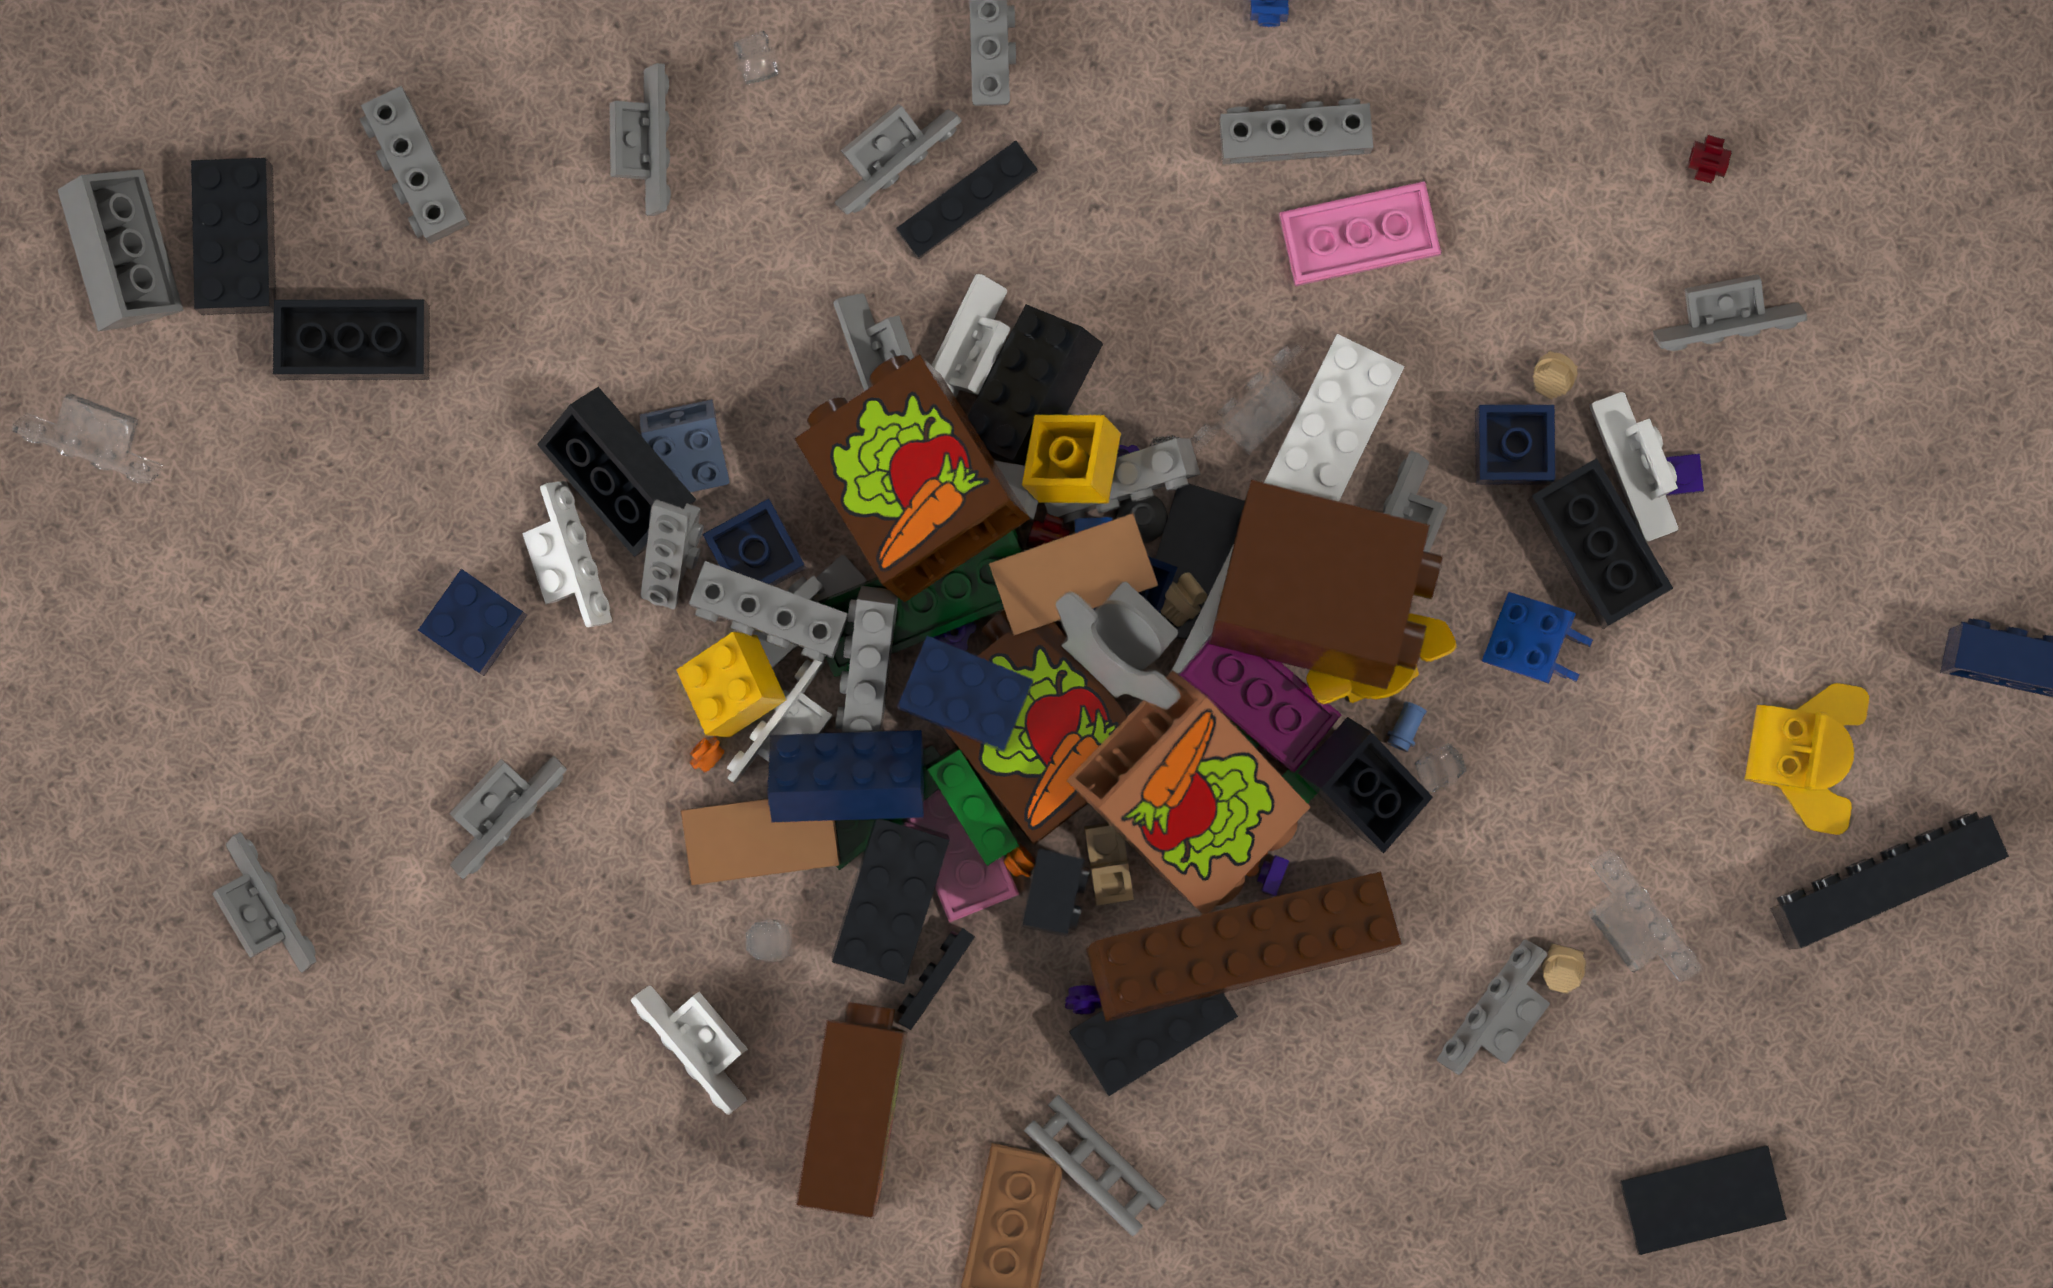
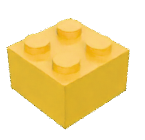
M1034 415L1022 486L1039 503H1109L1121 433L1105 415Z
M731 632L676 669L705 735L732 737L787 700L760 640L755 634L749 636L740 632Z

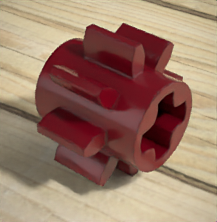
M1707 135L1704 143L1694 142L1687 168L1697 170L1694 179L1712 184L1715 175L1725 177L1732 150L1723 148L1725 139Z
M1046 513L1043 522L1033 520L1026 547L1035 548L1069 536L1070 530L1062 528L1063 518Z

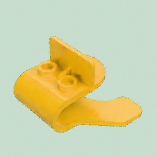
M1409 613L1407 621L1426 625L1420 658L1423 661H1434L1452 653L1456 649V640L1445 621ZM1396 666L1387 690L1312 670L1308 672L1306 681L1318 703H1331L1345 696L1348 697L1350 703H1355L1365 698L1382 699L1393 696L1406 688L1412 679L1419 675L1417 666L1415 670Z
M1834 683L1796 710L1757 705L1744 780L1778 787L1808 829L1833 835L1843 834L1849 827L1852 804L1849 799L1834 794L1828 788L1842 781L1851 769L1854 760V745L1849 732L1844 726H1858L1865 722L1869 705L1867 691L1857 686Z

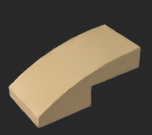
M1109 823L1084 826L1096 905L1134 900L1124 839Z

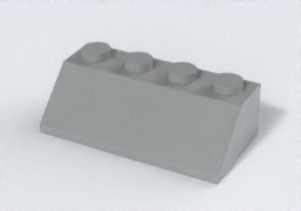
M143 169L80 175L57 189L98 331L128 328L183 311Z

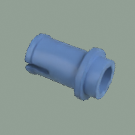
M1405 701L1393 731L1387 732L1389 736L1387 743L1399 750L1408 752L1410 746L1414 747L1416 744L1413 739L1427 711L1416 704Z

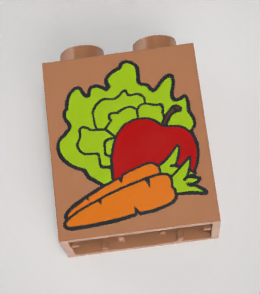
M1172 670L1166 679L1179 691L1180 699L1169 708H1162L1143 701L1066 781L1172 889L1201 914H1206L1215 906L1230 902L1240 893L1245 883V875L1268 851L1278 850L1292 839L1297 830V821L1309 810L1310 806L1207 696Z

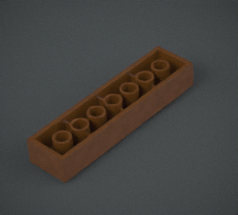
M1380 871L1098 939L1089 945L1086 951L1107 1022L1388 953L1402 943Z

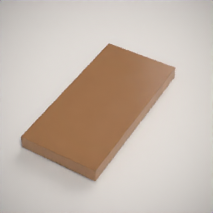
M1133 513L989 563L1014 636L1061 620L1056 602L1069 591L1080 596L1093 609L1101 606L1122 582L1129 583L1138 593L1158 586Z
M768 798L681 810L691 885L839 866L841 864L835 820L771 822Z
M991 1143L961 1288H1038L1063 1169L1049 1155Z

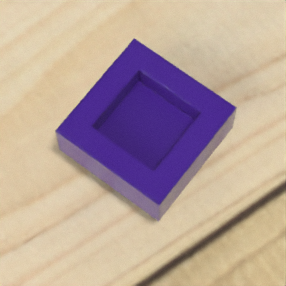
M1700 454L1665 457L1673 465L1677 475V481L1675 482L1677 489L1666 496L1704 491Z
M1276 855L1273 856L1271 862L1264 860L1257 878V882L1263 884L1260 892L1273 897L1277 895L1289 860Z

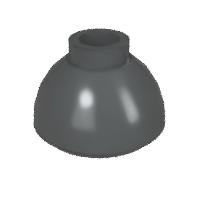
M1154 495L1153 497L1132 502V499L1128 498L1120 502V507L1116 511V519L1133 513L1143 543L1152 542L1162 535L1168 514L1164 503L1157 496Z

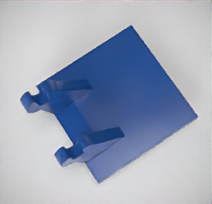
M1508 592L1482 662L1548 684L1553 673L1577 682L1579 674L1556 663L1557 656L1564 638L1578 644L1582 643L1587 647H1591L1593 639L1571 628L1576 615L1574 612Z

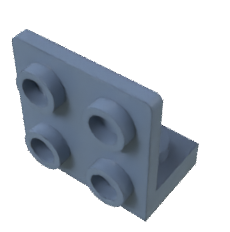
M713 399L639 415L642 437L690 492L729 484V475L717 428Z

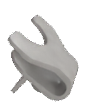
M1122 582L1108 599L1095 610L1080 596L1070 591L1058 599L1056 607L1067 634V638L1061 646L1116 698L1126 693L1162 708H1169L1180 699L1179 691L1162 674L1155 670L1150 672L1142 671L1159 658L1178 635V631L1129 583Z

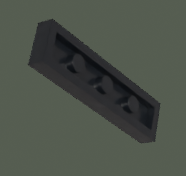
M1015 140L899 225L896 230L919 260L1038 173V169Z

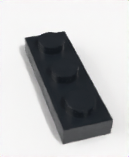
M964 928L961 929L959 934L953 930L940 947L945 952L942 959L937 965L930 962L918 979L924 984L918 994L914 996L909 993L898 1008L897 1012L902 1015L898 1021L909 1030L913 1029L975 939L974 935Z

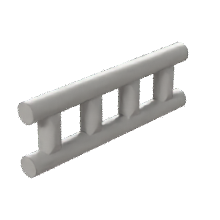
M1057 1095L1048 1104L1056 1114L1043 1127L1033 1120L1024 1129V1132L1133 1237L1143 1227L1135 1218L1149 1203L1157 1211L1167 1200L1063 1098ZM1066 1124L1083 1139L1070 1154L1053 1139ZM1093 1151L1110 1165L1097 1181L1080 1165ZM1120 1177L1137 1192L1125 1207L1108 1192Z

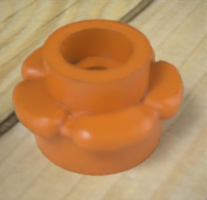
M1018 843L1019 846L1007 853V857L1003 862L1014 876L1018 877L1022 874L1030 877V871L1035 868L1036 861L1031 853L1022 844Z

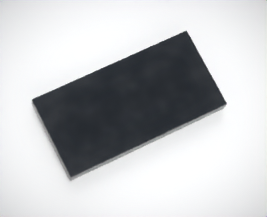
M1189 483L1184 487L1176 489L1155 559L1178 567L1172 582L1177 584L1182 574L1190 572L1206 592L1208 598L1234 545L1245 503L1244 500ZM1203 602L1202 604H1198V605L1200 606L1201 610H1202V608H1203L1205 602ZM1200 612L1193 619L1189 618L1179 627L1174 625L1162 613L1160 614L1177 629L1178 635L1176 637L1187 640Z
M1768 1145L1620 1180L1638 1255L1787 1220Z

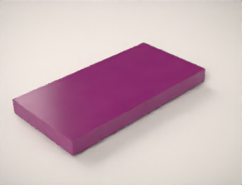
M1210 635L1178 675L1207 696L1229 720L1291 773H1294L1342 714L1329 703H1318L1309 686L1281 662L1210 645Z

